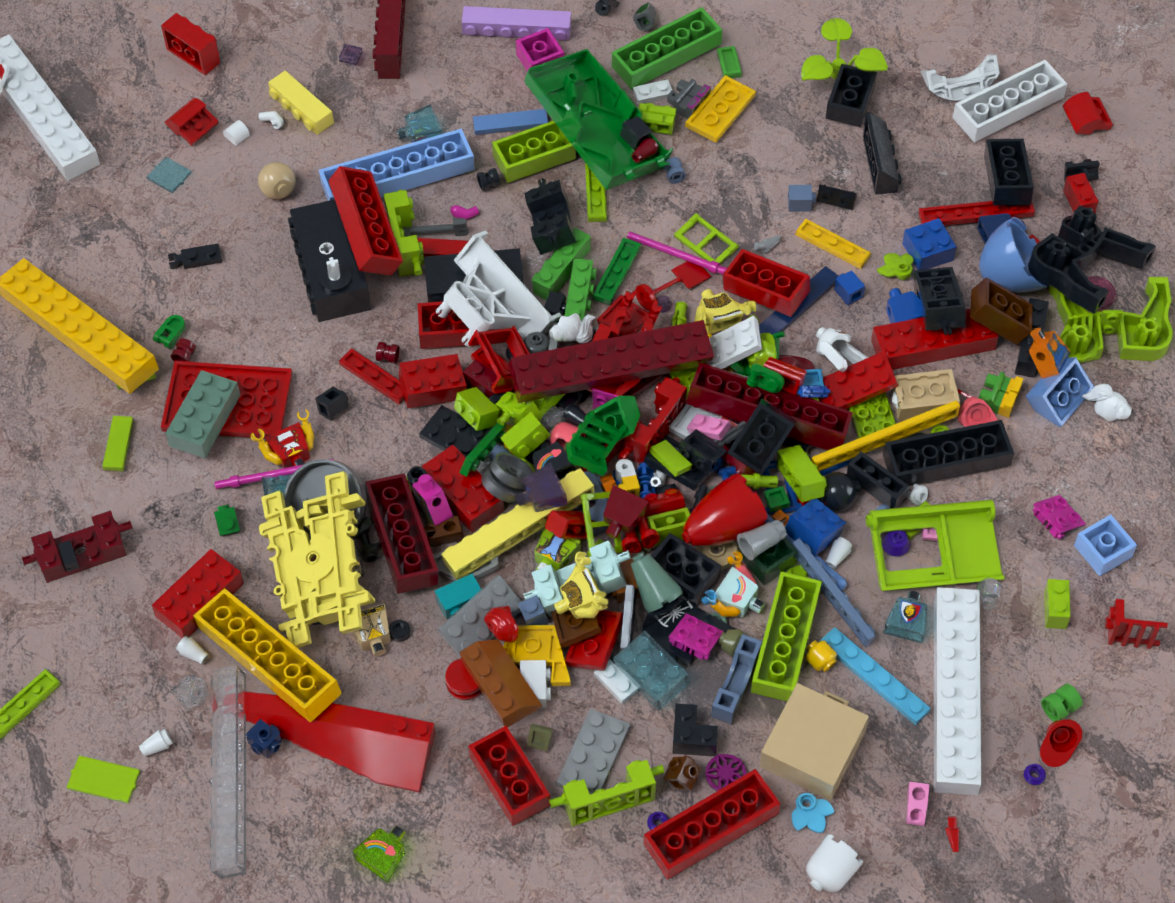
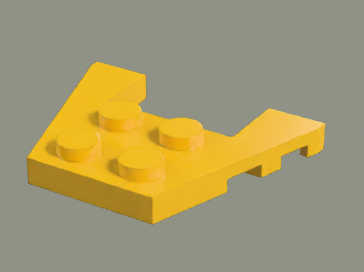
M517 625V640L513 643L505 642L503 646L515 665L520 666V661L546 660V666H552V686H571V680L555 626Z

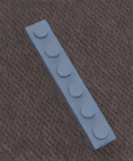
M800 538L794 541L790 552L811 579L822 581L821 592L863 646L866 648L871 645L876 636L872 626L865 623L860 611L851 605L846 593L841 592L836 586L835 579L826 573L821 561L815 559L811 554L810 547L803 543Z

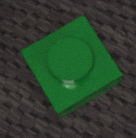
M783 486L764 491L763 496L770 512L790 507V501Z

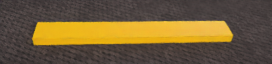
M955 400L813 456L811 462L817 466L818 471H822L856 457L861 451L865 454L884 446L885 442L900 440L958 417L960 404Z

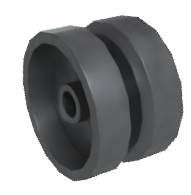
M501 452L496 454L481 480L485 489L499 500L507 503H517L516 499L523 497L535 476L531 467L523 460L512 454Z

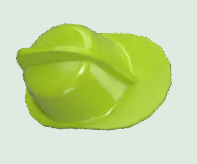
M761 333L762 350L746 357L750 369L753 364L763 366L769 357L777 358L775 339L770 333Z

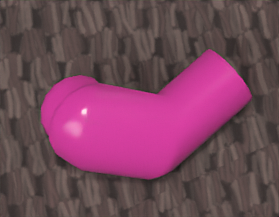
M453 205L450 209L452 216L455 218H465L468 220L479 215V210L476 206L465 209L459 205Z

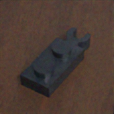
M219 243L182 249L179 255L176 253L168 254L169 261L175 260L174 262H169L170 269H177L181 265H183L184 269L222 263Z

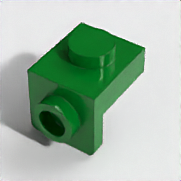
M229 504L217 507L218 511L214 512L220 536L240 531L234 507L230 508Z

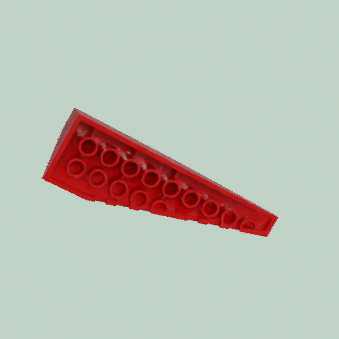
M229 690L223 706L224 712L245 722L249 721L256 724L261 719L269 726L271 724L280 731L281 739L285 738L302 749L321 758H327L340 767L344 766L357 775L369 778L370 781L376 784L414 792H420L436 735L435 724L432 722L331 703L310 723L282 698L272 694Z

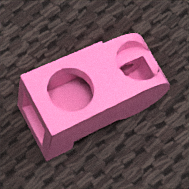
M909 782L907 788L906 824L924 826L928 806L929 784Z

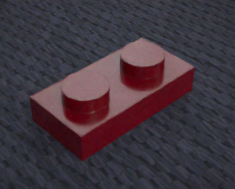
M726 445L723 446V448L726 449L728 453L730 447ZM726 453L725 461L735 466L737 473L745 475L757 473Z

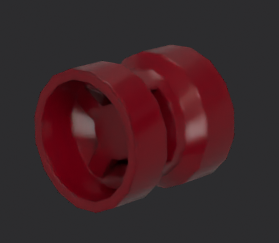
M180 338L176 344V349L173 350L170 356L172 361L190 362V355L194 353L196 345L188 339Z
M379 342L376 349V361L383 362L386 360L391 364H396L399 358L400 346Z

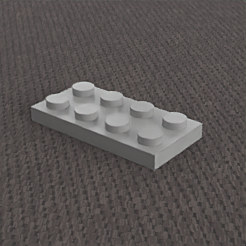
M496 575L437 630L459 658H461L460 651L477 641L490 640L494 636L484 621L485 615L491 608L509 605L512 617L514 618L521 611L518 603L521 601L500 575Z
M590 709L556 782L557 786L563 788L569 781L584 779L589 794H593L598 789H603L630 729V723Z

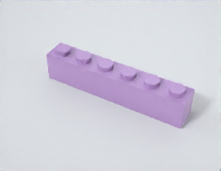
M464 6L462 35L523 38L549 28L555 39L570 40L571 12L471 6Z

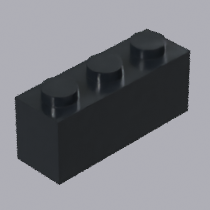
M862 451L848 464L847 475L852 479H857L862 489L883 504H886L890 509L898 508L907 499L909 485Z

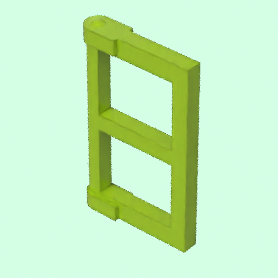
M697 213L674 233L676 239L702 259L710 262L716 261L721 264L739 248L737 243H734ZM699 222L710 233L699 244L694 245L683 235ZM717 236L729 247L714 260L701 249Z
M610 492L580 495L589 548L595 546L592 528L609 526V524L604 521L591 522L588 500L609 498ZM619 533L618 537L614 539V549L616 553H623L621 534Z

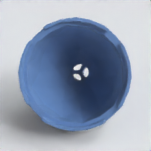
M1017 217L1010 218L990 235L980 256V274L983 279L988 277L1011 292L1025 293L1037 291L1048 286V284L1036 279L1028 269L1033 248L1037 243L1034 238L1030 239L1025 232L1027 227Z

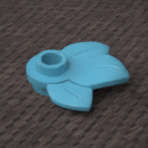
M802 793L796 799V809L792 812L791 820L797 831L807 826L813 832L823 833L826 825L825 816L833 814L834 809L827 800L816 799L810 793ZM808 802L810 806L805 807L803 806V803Z

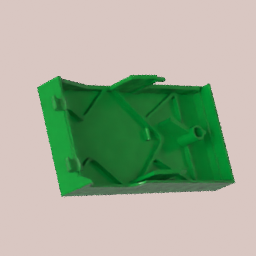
M588 49L528 69L524 79L525 84L606 190L661 170L664 166L670 164V162L666 163L665 161L669 159L673 148L666 150L652 133L650 138L654 139L658 144L657 153L639 163L633 161L631 154L635 150L620 136L623 128L622 124L627 119L639 116L642 120V112Z

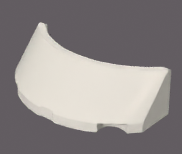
M993 54L986 55L983 62L970 73L956 78L939 76L936 74L935 69L921 71L922 77L932 93L944 99L955 101L964 100L988 88L1000 73L997 55Z

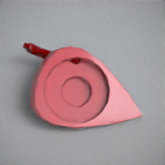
M957 389L960 395L967 398L960 406L957 417L962 426L967 427L997 421L995 414L985 401Z

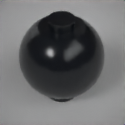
M831 472L825 475L827 486L824 491V497L817 499L834 513L844 512L851 508L856 501L857 495L861 494L859 481L852 479L849 475L842 472Z

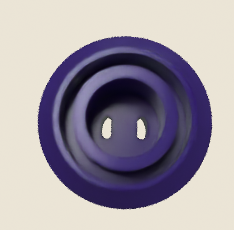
M903 531L888 532L882 539V547L891 556H902L908 552L910 540Z

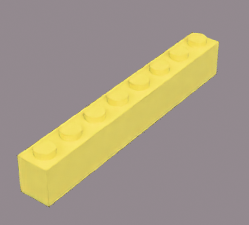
M581 468L569 472L565 478L557 482L567 502L566 504L559 506L547 504V506L535 510L529 499L525 505L520 507L516 505L513 510L506 514H501L495 521L482 526L476 533L464 537L455 546L448 547L442 553L445 566L456 580L465 577L544 528L552 510L571 511L581 505L580 495L595 493L592 482ZM541 492L533 495L536 504L545 500Z

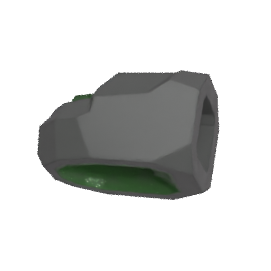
M648 2L636 10L633 15V21L639 30L646 31L654 26L655 7Z

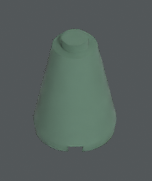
M640 552L632 557L634 561L631 562V567L644 609H646L647 613L663 607V604L672 602L683 593L681 587L649 553L644 554V552Z

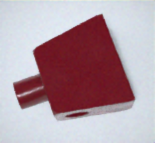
M613 485L603 514L604 522L609 524L605 534L613 539L618 537L621 530L630 534L650 508L649 501Z

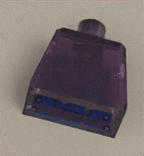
M551 463L522 480L524 492L515 495L519 507L531 503L535 512L568 504L566 493Z

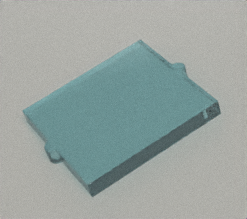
M165 157L158 165L154 166V169L146 178L173 193L180 185L184 184V181L192 172Z

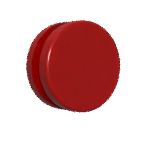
M461 658L453 661L448 666L445 673L446 687L453 697L459 700H471L482 693L465 668Z

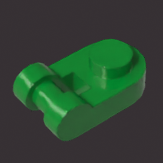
M180 315L169 316L155 332L153 341L163 343L164 347L172 349L176 340L185 330L186 325L183 317Z
M758 364L751 366V375L747 379L749 386L759 387L772 393H778L782 389L785 381L781 374Z

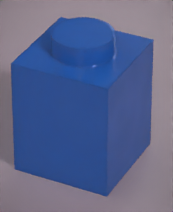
M851 270L840 274L836 278L834 290L849 306L864 297L865 285Z

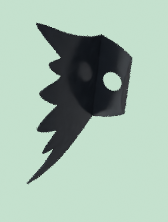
M680 595L670 603L666 602L663 604V607L647 614L642 632L652 658L656 687H659L667 664L674 670L676 656L687 665L691 664L692 655L689 654L690 648L684 652L683 649L672 646V643L669 642L670 634L686 613L725 633L728 629L736 628L701 610L692 603V609L689 607L679 611L684 613H678V619L675 616L674 622L672 616L665 624L668 627L663 626L658 621L659 619L672 612L673 609L680 607L678 609L680 610L689 606L688 600L683 595ZM671 615L664 617L661 621L665 623Z

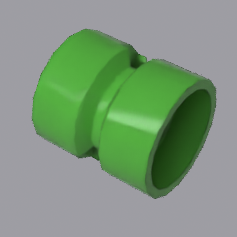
M1068 683L1056 689L1055 693H1050L1041 700V706L1045 714L1053 722L1063 720L1069 713L1075 712L1083 705L1078 691Z

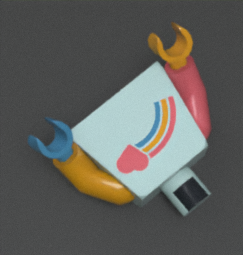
M735 551L733 555L736 557V561L732 556L727 558V562L735 565V568L732 567L716 592L708 590L705 592L708 597L702 598L703 604H711V607L722 617H744L749 609L761 613L765 602L757 599L759 587L744 562H741L743 559L742 554L739 551Z

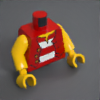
M305 409L306 418H301L299 411L297 412V418L302 421L301 425L298 422L265 438L262 429H258L260 433L259 439L255 437L254 433L251 434V439L259 443L258 447L267 461L275 465H281L283 468L306 464L305 461L310 458L309 452L313 449L314 443L312 426L307 420L309 417L307 409Z

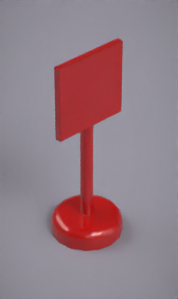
M686 261L671 269L677 277L674 280L654 290L647 284L636 286V298L644 309L650 310L656 300L655 294L680 281L688 289H691L710 279L711 275L702 266Z

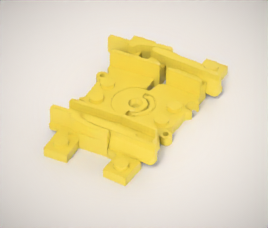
M344 471L325 476L326 495L303 501V509L296 511L292 506L286 507L284 495L280 490L261 497L264 516L268 522L259 525V532L263 537L269 539L270 544L267 549L271 552L276 550L275 556L269 558V560L273 562L276 580L281 584L274 588V594L281 598L282 610L287 613L289 618L296 617V619L279 624L278 628L281 632L287 634L288 641L297 648L312 644L308 625L316 622L327 625L339 621V630L342 634L362 630L360 606L375 603V598L358 584V578L361 574L357 571L352 572V568L360 563L356 561L354 540L350 538V536L357 534L358 529L353 524L358 522L354 516V510L350 511V509L365 506V501L357 493L349 495L348 477ZM303 526L307 527L310 530L311 540L309 538L308 533L304 531ZM316 555V560L311 562V558Z

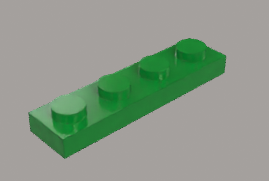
M626 238L622 239L593 293V300L608 305L612 304L641 249V243Z
M497 423L470 452L460 470L462 475L467 477L471 471L475 472L480 462L486 460L489 451L491 452L498 442H502L500 437L506 433L504 432L506 423L504 426Z

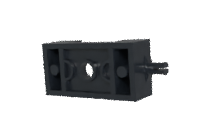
M541 178V180H538V188L524 192L526 204L532 215L534 225L530 227L532 239L540 255L576 242L568 197L560 179L546 184V180Z
M953 267L914 270V292L922 303L925 330L938 331L943 329L945 335H947V332L950 335L952 329L965 327V304Z

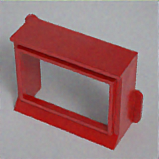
M515 326L479 332L476 329L468 342L469 346L480 345L497 376L491 386L492 392L495 394L510 392L511 387L514 386L510 372H505L491 344L506 342L514 357L530 354Z

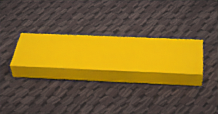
M805 219L796 230V236L859 269L871 257V252L808 219Z

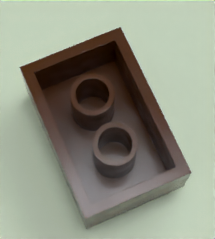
M986 277L971 290L970 318L1017 345L1032 331V304Z

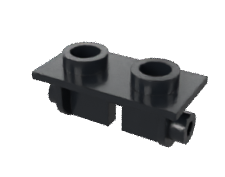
M820 184L816 202L853 210L857 194L854 191L850 192Z

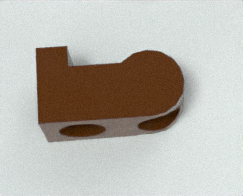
M458 516L451 517L436 526L432 523L424 527L430 547H437L443 543L455 540L459 543L464 538Z

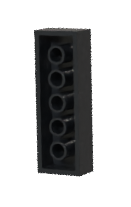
M1002 420L885 442L883 458L887 470L909 486L1011 466L1014 457V451Z

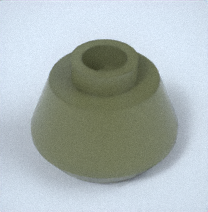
M728 629L726 633L722 632L719 644L722 645L721 649L730 657H734L741 636L744 634L740 629Z

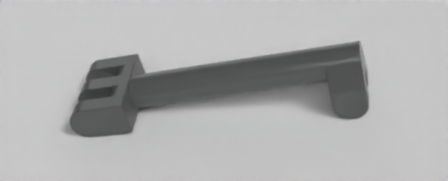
M465 218L453 219V224L403 227L404 237L412 236V234L453 231L455 236H466L469 233Z

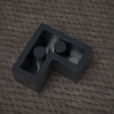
M676 703L672 754L715 757L718 726L697 725V705Z

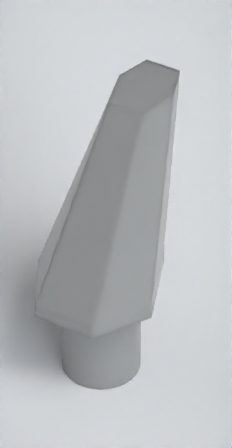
M778 235L764 239L762 242H755L754 249L762 250L763 253H766L780 242L781 237Z

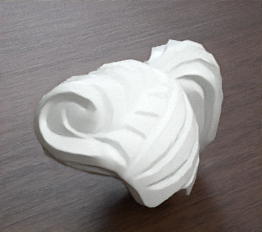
M577 313L568 317L561 316L558 324L550 329L549 335L558 342H572L576 340L581 344L588 343L592 340V321L595 319V316L588 314L582 321Z
M1099 384L1090 392L1082 395L1088 401H1096L1094 405L1095 412L1109 422L1116 419H1127L1131 414L1132 408L1121 394L1113 391L1109 384Z

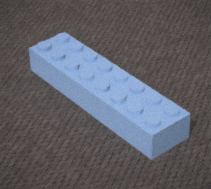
M461 128L320 169L319 175L327 201L334 199L328 180L339 166L371 171L380 197H384L386 193L412 189L475 170L474 155Z

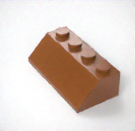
M499 639L477 641L459 652L462 663L503 726L510 727L542 707V704Z

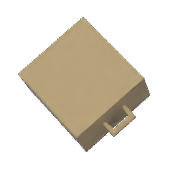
M797 683L761 751L760 768L832 801L866 734L869 716L849 707V701L825 691L824 694H820Z

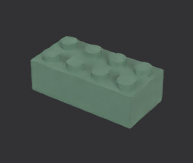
M201 370L165 433L169 446L206 458L240 397L238 383Z

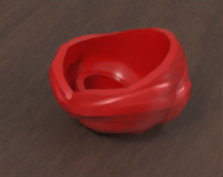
M503 605L491 608L484 617L485 624H487L489 630L500 641L515 642L518 638V627L512 617L510 606Z

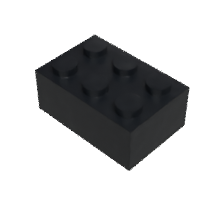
M841 64L827 103L826 119L861 127L875 88L877 72L863 71L854 66Z
M761 399L727 454L762 475L794 427L796 420L764 399Z
M671 533L668 534L651 555L681 587L683 592L681 595L695 606L706 595L705 592L710 590L720 578V564Z

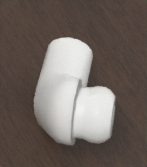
M276 111L259 113V120L261 122L271 121L274 129L283 127L284 120Z
M657 470L653 473L654 477L651 479V485L660 488L664 486L667 475Z

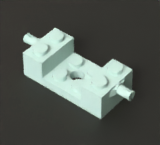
M609 541L589 548L591 563L585 565V567L594 576L600 591L609 594L626 587L627 583L620 563L631 559L629 551L627 550L617 555ZM576 563L557 571L551 565L531 572L535 582V589L523 594L525 600L537 595L543 609L552 617L551 612L556 610L554 604L564 599L560 587L569 578Z

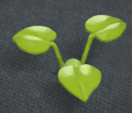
M834 18L822 25V36L828 41L837 40L836 59L831 64L830 61H826L821 55L808 57L802 66V81L824 80L830 76L833 79L837 78L841 64H846L840 58V40H849L852 35V28L847 21ZM876 48L862 49L859 55H855L848 63L850 66L854 63L858 69L863 71L888 70L884 55Z

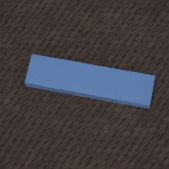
M545 109L473 117L475 135L525 130L548 123Z

